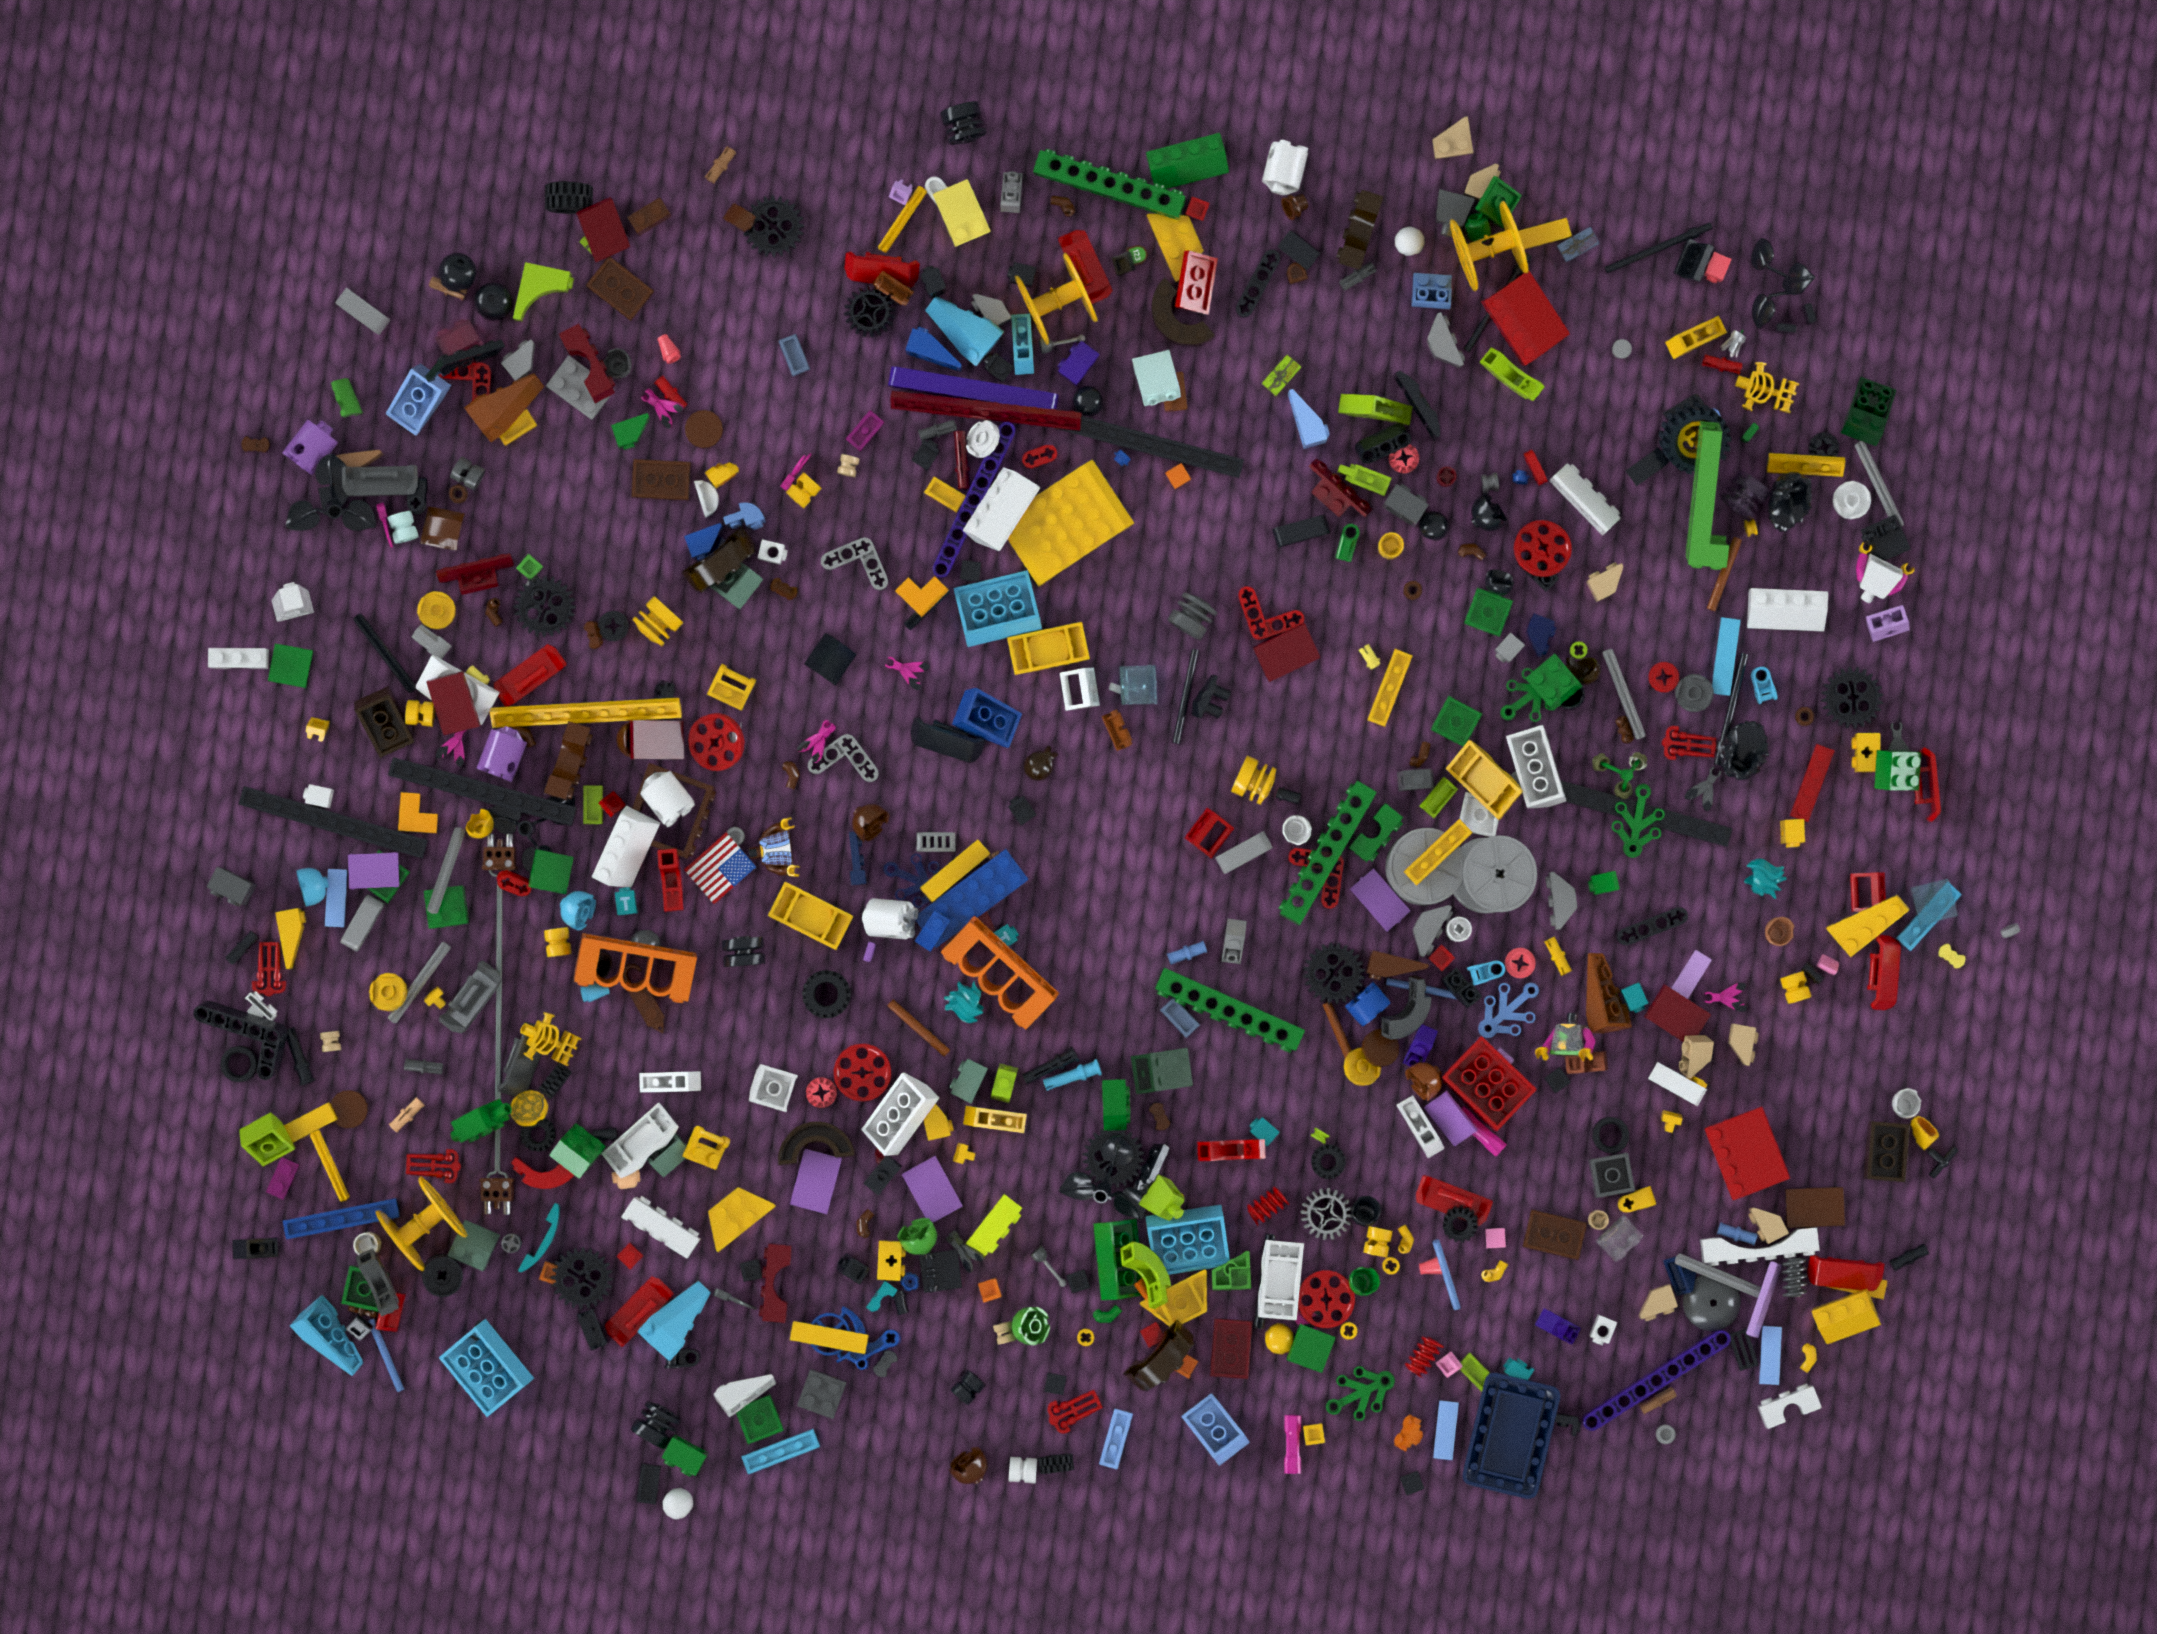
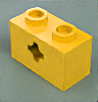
M1856 733L1855 737H1852L1851 740L1852 749H1855V757H1852L1851 760L1852 768H1855V772H1875L1877 750H1880V733ZM1865 747L1867 751H1870V755H1867L1866 758L1861 753V751L1865 750Z
M1804 819L1780 821L1781 844H1786V848L1800 847V843L1805 842Z
M879 1240L877 1280L900 1281L901 1276H905V1265L901 1264L902 1257L906 1256V1251L901 1246L900 1241ZM890 1255H894V1259H897L893 1266H890V1262L886 1261V1259L890 1258Z

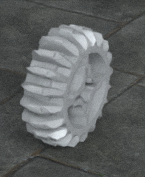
M1322 1188L1319 1189L1320 1195L1318 1196L1313 1191L1312 1195L1315 1198L1311 1199L1307 1196L1306 1199L1310 1201L1309 1205L1306 1203L1302 1204V1206L1307 1207V1211L1301 1210V1214H1306L1307 1216L1301 1218V1221H1308L1304 1228L1306 1229L1311 1226L1312 1229L1309 1231V1234L1317 1231L1315 1237L1319 1238L1322 1233L1323 1240L1327 1239V1234H1330V1238L1334 1239L1333 1233L1335 1232L1340 1237L1341 1233L1338 1230L1342 1229L1346 1232L1347 1229L1343 1225H1351V1222L1346 1220L1347 1217H1352L1351 1214H1347V1211H1350L1352 1207H1345L1349 1200L1347 1199L1342 1202L1341 1199L1344 1198V1194H1340L1337 1197L1338 1190H1334L1332 1195L1330 1194V1188H1327L1326 1194L1323 1193ZM1330 1198L1325 1207L1319 1208L1314 1206L1318 1200ZM1335 1200L1342 1208V1217L1333 1212ZM1329 1208V1213L1336 1218L1330 1217L1324 1220V1215L1317 1210L1326 1211ZM1311 1211L1320 1215L1318 1227L1312 1222ZM1334 1220L1339 1222L1335 1228L1323 1230L1328 1221Z

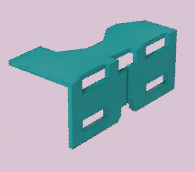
M885 1280L866 1308L871 1312L877 1311L880 1308L881 1299L887 1295L893 1297L897 1289Z

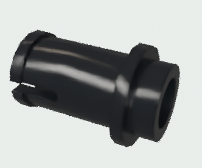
M1283 786L1282 788L1278 787L1275 798H1278L1279 801L1284 800L1298 805L1301 793L1285 789V786Z
M1809 961L1800 970L1804 971L1813 980V984L1819 985L1825 978L1824 972H1820Z
M610 1126V1128L593 1129V1137L600 1141H614V1139H618L617 1128Z
M898 1290L891 1297L894 1299L897 1315L909 1312L905 1298L907 1294L904 1293V1290Z

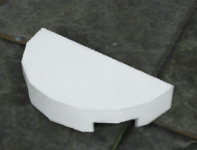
M702 480L694 481L705 518H707L718 507V493L710 483Z

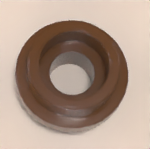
M454 485L449 490V498L454 503H463L468 498V491L463 485ZM457 491L462 492V496L459 498L455 496Z
M1417 581L1407 582L1403 588L1404 596L1409 600L1418 599L1422 594L1420 583ZM1410 587H1414L1416 589L1415 594H1411L1409 592Z
M1801 707L1795 713V720L1801 726H1808L1814 720V713L1808 707ZM1802 713L1807 714L1808 718L1806 720L1801 719Z

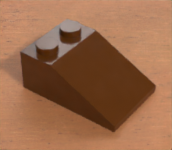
M1372 950L1365 973L1369 974V978L1381 980V977L1385 978L1426 969L1429 967V964Z

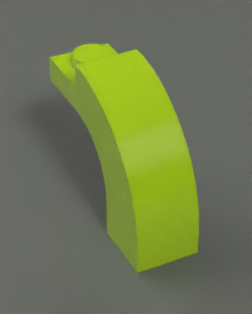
M1492 347L1480 361L1494 377L1524 399L1528 398L1534 401L1545 387L1541 382L1517 368L1501 352Z
M1134 1241L1120 1248L1122 1266L1138 1272L1146 1284L1149 1308L1156 1309L1167 1303L1166 1288L1171 1286L1168 1272L1159 1257L1147 1246Z

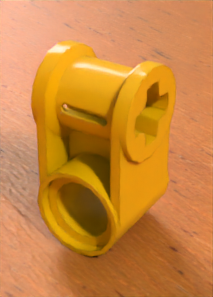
M1651 1186L1620 1197L1617 1205L1619 1210L1626 1213L1656 1205ZM1625 1199L1632 1203L1629 1205V1209L1623 1206Z

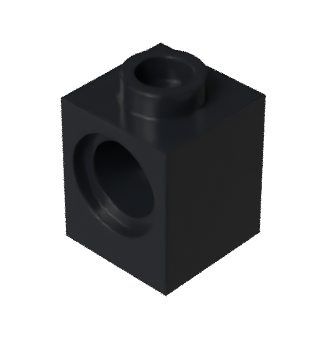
M1014 262L1013 267L1009 266L1007 277L1010 278V283L1017 285L1015 280L1017 275L1021 278L1025 287L1032 288L1037 267Z

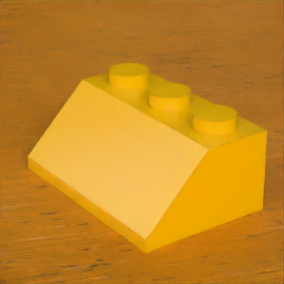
M1868 1289L1817 1306L1811 1311L1826 1344L1881 1325Z

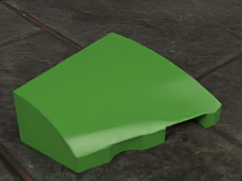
M349 378L331 382L336 401L341 407V416L346 418L351 415L358 416L363 414Z
M1245 1251L1238 1257L1212 1270L1213 1291L1251 1289L1249 1251Z

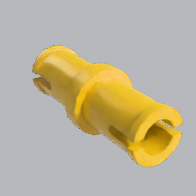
M1554 936L1544 941L1552 956L1551 960L1555 962L1560 975L1563 976L1571 972L1572 969L1564 956L1566 954L1564 951L1562 952L1556 937Z

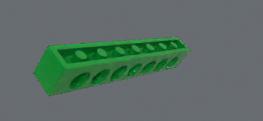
M1050 149L1040 150L1033 170L1034 175L1178 221L1180 220L1186 201V196L1183 195L1182 191L1172 189V191L1165 190V186L1154 183V186L1146 184L1147 181L1144 179L1136 178L1134 180L1128 178L1129 175L1122 172L1115 174L1110 172L1111 169L1103 166L1096 168L1088 161L1082 160L1080 163L1074 161V157L1064 154L1061 157ZM1059 162L1061 164L1060 169L1052 170V163ZM1071 168H1078L1079 173L1077 176H1070L1069 170ZM1091 173L1097 175V180L1094 182L1087 180V176ZM1109 179H1113L1116 182L1112 188L1105 186V182ZM1126 185H1131L1134 187V190L1127 194L1123 191V188ZM1144 191L1152 193L1149 199H1143L1141 195ZM1164 196L1170 198V202L1167 205H1162L1159 202Z
M1356 781L1355 785L1350 784L1346 791L1348 794L1347 799L1340 801L1336 808L1339 811L1336 818L1331 817L1327 824L1329 830L1326 834L1322 833L1317 841L1320 844L1318 849L1311 851L1307 858L1310 860L1308 866H1303L1298 874L1301 877L1297 884L1293 882L1288 892L1291 893L1289 899H1284L1278 908L1282 910L1279 915L1298 926L1302 923L1377 793L1359 781ZM1357 798L1360 800L1361 805L1354 808L1351 806L1350 800ZM1345 814L1349 815L1351 822L1343 824L1340 817ZM1333 831L1340 832L1341 839L1338 841L1333 840L1331 833ZM1327 847L1331 849L1332 855L1324 857L1321 850ZM1314 864H1319L1322 867L1320 874H1315L1312 871ZM1310 881L1313 888L1305 890L1302 887V883ZM1295 897H1300L1303 900L1301 907L1293 905L1292 900Z
M1166 968L1163 969L1155 987L1158 990L1157 994L1168 998L1170 995L1176 998V1003L1183 1006L1188 1003L1193 1006L1192 1010L1203 1014L1206 1011L1211 1014L1210 1018L1219 1022L1221 1019L1228 1021V1026L1237 1030L1239 1027L1246 1029V1034L1253 1037L1260 1035L1264 1037L1262 1041L1271 1045L1274 1042L1281 1045L1280 1049L1289 1053L1292 1050H1297L1305 1032L1304 1029ZM1174 982L1181 984L1182 990L1180 993L1176 994L1171 991V985ZM1191 990L1199 992V999L1197 1001L1189 999L1188 994ZM1214 998L1217 1001V1006L1214 1009H1209L1206 1006L1207 999ZM1226 1006L1234 1008L1233 1016H1225L1224 1008ZM1245 1013L1252 1016V1022L1248 1025L1243 1024L1241 1021V1017ZM1262 1021H1266L1270 1025L1269 1030L1265 1033L1259 1030V1024ZM1284 1029L1287 1032L1285 1040L1277 1038L1276 1033L1278 1030Z

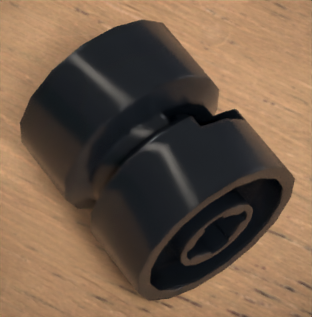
M967 1369L961 1376L962 1381L956 1382L950 1390L969 1406L976 1398L975 1393H980L986 1384Z

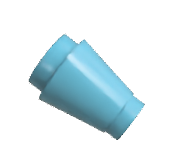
M599 984L580 987L583 1002L588 1001L590 1003L610 994L608 987H603Z

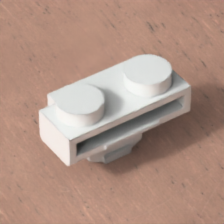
M257 991L254 993L250 992L245 997L252 1004L247 1010L248 1013L262 1018L265 1016L272 1021L277 1017L276 1013L278 1011L271 1004L267 1006L262 1001L264 998Z

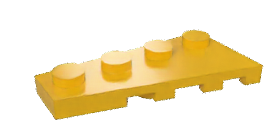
M1895 895L1855 915L1831 924L1826 929L1846 953L1852 957L1910 909L1898 895Z

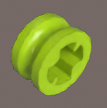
M1575 642L1570 647V655L1575 659H1582L1587 654V646L1583 642ZM1576 645L1577 647L1579 645L1583 647L1581 650L1583 654L1581 656L1580 654L1578 656L1574 654V647Z
M1315 1127V1132L1311 1133L1310 1136L1325 1144V1139L1330 1136Z

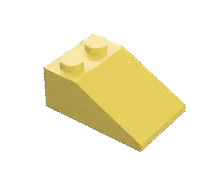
M968 179L932 194L955 247L991 232Z

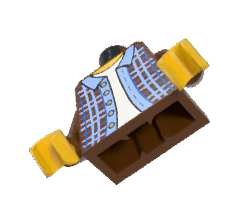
M789 817L768 827L762 833L761 838H759V846L749 848L750 859L761 858L762 865L776 875L799 877V874L794 873L795 868H800V866L794 865L790 831L788 829H793L794 825H788V821L792 819Z

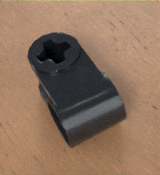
M418 477V486L415 493L407 495V506L414 514H422L426 510L427 477ZM418 500L421 505H418L417 509H415L412 504H416Z
M693 1348L680 1349L671 1361L666 1359L664 1368L693 1367L700 1363L701 1353ZM692 1352L696 1355L695 1363L687 1360L688 1353Z

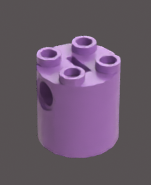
M307 419L284 449L283 454L310 475H313L319 461L327 454H330L338 444L331 437V432L334 429L322 420L319 424L315 425Z
M507 726L498 730L491 729L476 769L484 772L488 771L489 774L500 778L502 775L503 779L512 782L527 742L523 741L519 731Z

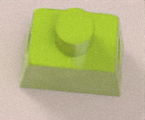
M999 1064L991 1099L1006 1103L1010 1102L1018 1068Z
M1162 1175L1157 1176L1155 1182L1148 1189L1147 1194L1139 1202V1205L1168 1221L1172 1220L1173 1217L1179 1219L1184 1213L1180 1208L1184 1202L1183 1195L1172 1180Z

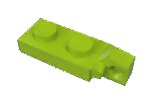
M1340 464L1337 471L1345 475V480L1349 481V483L1385 496L1392 479L1357 464H1351L1350 467Z

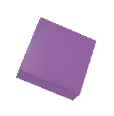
M868 942L863 958L864 961H872L876 948L875 943Z

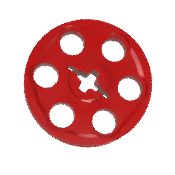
M1537 520L1526 524L1519 531L1514 542V555L1518 564L1528 573L1540 577L1552 576L1562 571L1572 553L1571 541L1565 530L1556 523L1546 520ZM1541 526L1546 527L1548 534H1540L1538 528ZM1528 534L1531 536L1532 541L1524 542L1521 536ZM1554 538H1563L1564 544L1557 545ZM1540 545L1542 547L1546 546L1545 552L1543 550H1539ZM1528 552L1531 555V559L1524 560L1521 557V553ZM1557 554L1563 556L1564 562L1557 563L1554 560V556ZM1544 562L1547 565V569L1542 571L1538 569L1537 564Z
M711 713L699 718L691 727L688 737L689 749L695 761L711 771H722L734 766L740 760L744 751L745 741L740 726L734 719L725 714ZM718 718L721 719L724 723L722 729H719L716 726V720ZM700 724L706 725L707 732L705 734L699 731ZM730 732L736 733V742L730 740ZM719 738V741H718V744H719V745H716V746L713 747V745H714V743H715V740H714V739ZM697 742H701L703 744V752L697 751ZM727 750L734 753L733 760L727 759ZM711 755L717 758L716 765H712L709 762Z
M856 1044L848 1047L838 1056L834 1065V1080L838 1089L846 1097L855 1101L873 1100L887 1089L891 1080V1065L887 1056L879 1048L869 1044ZM859 1048L867 1050L866 1058L860 1059L857 1057L856 1052ZM876 1057L884 1059L883 1067L876 1068L873 1061ZM843 1058H848L851 1061V1066L848 1069H843L840 1066V1061ZM861 1067H864L866 1071H874V1073L866 1074L864 1078H861V1075L851 1074V1072L859 1071ZM877 1076H882L885 1079L884 1086H875L874 1079ZM848 1077L851 1079L852 1084L849 1088L841 1086L842 1078ZM865 1086L868 1088L869 1093L866 1097L858 1095L859 1087Z
M1323 1270L1312 1273L1301 1283L1298 1309L1302 1317L1311 1325L1319 1328H1333L1344 1323L1351 1315L1355 1305V1294L1350 1289L1349 1281L1343 1275L1334 1271ZM1333 1276L1337 1277L1340 1281L1339 1286L1336 1288L1331 1287L1329 1284V1279ZM1312 1278L1320 1280L1319 1288L1314 1289L1310 1286ZM1325 1288L1327 1297H1331V1301L1327 1303V1311L1325 1303L1321 1301L1325 1294ZM1342 1293L1350 1295V1301L1347 1304L1341 1303L1339 1299ZM1304 1295H1309L1312 1298V1303L1309 1306H1304L1301 1302ZM1334 1310H1339L1342 1314L1339 1321H1334L1331 1318V1313ZM1315 1311L1322 1313L1323 1318L1320 1322H1315L1312 1319V1314Z

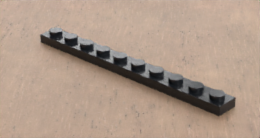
M1081 416L1080 431L1054 428L1238 479L1244 459L1085 416Z
M395 757L392 759L388 773L390 777L568 826H573L577 807Z
M1560 780L1566 802L1623 818L1615 810L1616 803L1622 801L1626 804L1628 812L1634 819L1637 801L1621 799L1612 794ZM1619 804L1617 809L1619 811L1624 810V805ZM1645 804L1642 820L1651 815L1658 807ZM1663 809L1665 813L1664 818L1650 824L1653 827L1728 847L1732 832L1730 827ZM1657 811V812L1655 813V816H1656V817H1661V816H1662V812H1661V811Z
M246 786L243 787L239 800V805L422 859L429 841Z

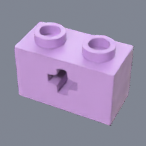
M1903 605L1866 616L1867 627L1873 642L1910 630Z

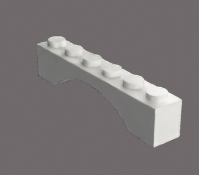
M1817 1227L1795 1229L1782 1241L1763 1248L1738 1247L1720 1237L1700 1239L1702 1262L1707 1263L1709 1266L1719 1265V1261H1727V1264L1738 1263V1259H1746V1262L1758 1261L1757 1257H1765V1260L1777 1259L1776 1255H1784V1258L1796 1257L1795 1253L1803 1252V1256L1815 1255V1251H1820Z

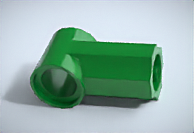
M1348 524L1343 528L1335 556L1336 559L1347 562L1352 561L1360 532L1356 525ZM1348 527H1353L1356 530L1355 537L1349 538L1346 536L1345 531Z

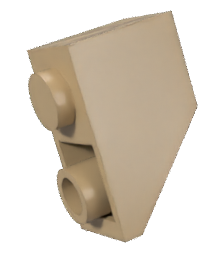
M1494 164L1472 174L1466 186L1464 196L1480 201L1493 176L1499 178L1501 172L1497 170L1499 165Z
M1615 562L1606 567L1607 571L1601 574L1597 571L1589 575L1590 579L1586 583L1596 602L1616 592L1624 567L1622 563L1617 565Z
M1731 1024L1728 1044L1742 1064L1750 1066V1062L1753 1063L1755 1051H1752L1753 1044L1757 1043L1758 1032H1756L1754 1027Z
M1706 1035L1685 1036L1682 1043V1059L1679 1062V1070L1686 1078H1692L1711 1061L1714 1042Z
M1754 1207L1749 1208L1750 1214L1748 1216L1752 1224H1757L1759 1228L1757 1234L1762 1242L1765 1241L1769 1244L1789 1234L1780 1216Z
M1670 1284L1650 1290L1639 1312L1640 1319L1645 1318V1321L1657 1318L1656 1314L1663 1312L1666 1315L1674 1312V1308L1678 1307Z

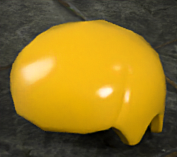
M480 809L479 814H471L465 829L472 838H484L492 833L494 820L488 810Z
M1276 1323L1271 1325L1265 1333L1267 1348L1272 1353L1279 1355L1290 1351L1294 1341L1292 1330L1286 1324Z

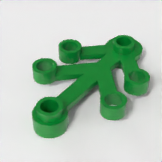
M1525 668L1522 671L1521 675L1523 679L1526 678L1524 676L1525 671H1530V673L1533 672L1530 668ZM1509 680L1506 684L1507 690L1511 692L1518 690L1528 693L1514 704L1503 706L1500 710L1501 717L1507 721L1512 720L1516 715V711L1533 699L1532 712L1529 714V718L1532 722H1538L1541 719L1540 695L1530 684ZM1510 682L1515 683L1516 687L1514 689L1509 688ZM1545 702V708L1549 711H1552L1551 708L1547 707V704ZM1506 709H1510L1512 711V714L1510 716H1507L1505 714ZM1532 713H1537L1539 718L1534 720Z
M1644 783L1639 784L1635 789L1638 801L1634 819L1628 812L1624 802L1619 801L1615 805V810L1623 816L1632 829L1631 838L1623 829V823L1620 820L1613 821L1611 825L1612 830L1617 832L1624 842V853L1631 858L1641 854L1643 845L1661 836V830L1658 827H1652L1648 834L1638 839L1640 831L1656 820H1662L1665 816L1663 809L1656 808L1651 815L1642 820L1645 801L1651 795L1650 787ZM1646 789V795H1641L1640 790ZM1623 804L1624 810L1619 811L1617 806ZM1661 811L1662 816L1656 817L1655 813ZM1620 823L1621 828L1615 829L1614 824ZM1658 830L1659 834L1657 836H1653L1652 831ZM1631 845L1636 846V850L1633 852L1629 850Z
M1356 1366L1353 1373L1357 1378L1365 1377L1375 1381L1369 1385L1348 1379L1345 1375H1339L1336 1378L1339 1386H1347L1357 1391L1339 1400L1330 1399L1326 1403V1410L1328 1413L1336 1415L1341 1411V1407L1361 1397L1358 1409L1354 1411L1353 1416L1357 1421H1362L1365 1418V1409L1370 1394L1378 1389L1376 1399L1371 1403V1409L1374 1412H1380L1386 1390L1391 1389L1395 1383L1392 1373L1382 1371L1376 1374L1365 1370L1362 1366ZM1358 1368H1361L1363 1370V1373L1360 1376L1356 1375V1370ZM1340 1377H1344L1346 1379V1382L1344 1384H1340L1338 1382ZM1383 1377H1387L1389 1379V1382L1387 1384H1383L1381 1382ZM1331 1403L1337 1404V1408L1335 1410L1330 1409ZM1375 1403L1380 1404V1408L1378 1410L1373 1409V1405ZM1359 1411L1363 1413V1417L1360 1419L1356 1418V1413Z

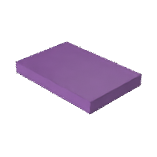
M804 1149L790 1205L827 1214L842 1158L837 1159L832 1155Z
M936 1156L902 1173L922 1213L932 1223L963 1206Z

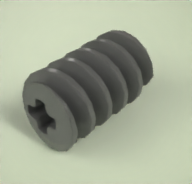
M1784 1258L1787 1259V1262L1782 1263V1266L1787 1267V1269L1782 1271V1273L1788 1275V1277L1783 1278L1782 1281L1787 1282L1788 1285L1783 1286L1782 1289L1788 1292L1782 1294V1296L1804 1297L1801 1295L1807 1293V1290L1801 1287L1807 1285V1282L1801 1279L1806 1278L1807 1275L1801 1273V1271L1806 1270L1807 1267L1801 1264L1806 1262V1259Z

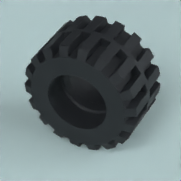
M560 181L545 185L544 209L550 212L576 214V212L593 205V186L589 184Z
M830 970L819 971L810 976L804 984L802 991L803 1003L813 1015L820 1018H833L843 1013L848 1007L851 999V989L848 982L839 973ZM831 983L836 987L838 998L835 1003L824 1006L816 1000L815 991L819 985Z

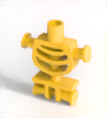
M1755 362L1757 368L1756 371L1751 373L1750 379L1738 375L1735 386L1746 389L1744 398L1747 401L1745 405H1742L1744 409L1752 412L1754 403L1764 404L1772 395L1776 396L1773 409L1777 410L1780 401H1782L1783 406L1779 410L1785 413L1791 412L1789 409L1791 404L1794 403L1791 397L1796 396L1795 390L1799 383L1788 380V389H1784L1787 379L1783 378L1779 390L1774 389L1773 377L1769 373L1764 372V366L1767 363ZM1766 378L1769 380L1770 387L1766 386ZM1756 391H1759V394L1755 398L1752 397V395ZM1763 393L1768 394L1765 399L1758 400ZM1782 394H1788L1787 398L1782 397Z
M543 1012L545 1015L543 1021L537 1020L534 1027L527 1023L522 1025L520 1033L529 1037L526 1044L530 1048L526 1053H523L526 1057L533 1060L532 1057L536 1052L547 1055L556 1047L551 1059L563 1065H569L567 1063L570 1057H573L571 1051L572 1049H577L576 1044L582 1038L565 1030L560 1041H558L559 1030L551 1024V1019L555 1016L554 1014Z

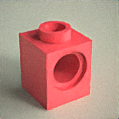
M1713 252L1705 268L1704 276L1707 277L1706 280L1712 283L1723 281L1732 259Z

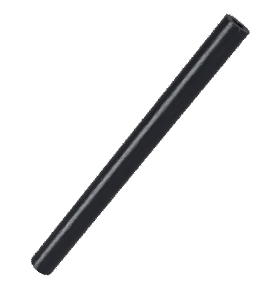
M1196 649L1191 650L1172 741V743L1180 744L1199 654V650Z

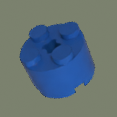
M1372 982L1363 992L1360 991L1345 1005V1008L1361 1026H1365L1391 1002L1380 988Z

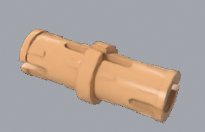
M416 1097L405 1109L402 1108L400 1110L401 1113L389 1123L390 1127L398 1133L408 1121L411 1122L413 1120V1116L425 1105Z

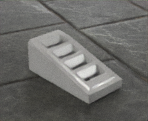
M917 832V852H955V832ZM946 836H950V848H946ZM923 837H926V848H923ZM930 837H934V848H930ZM938 837H942V848H938Z

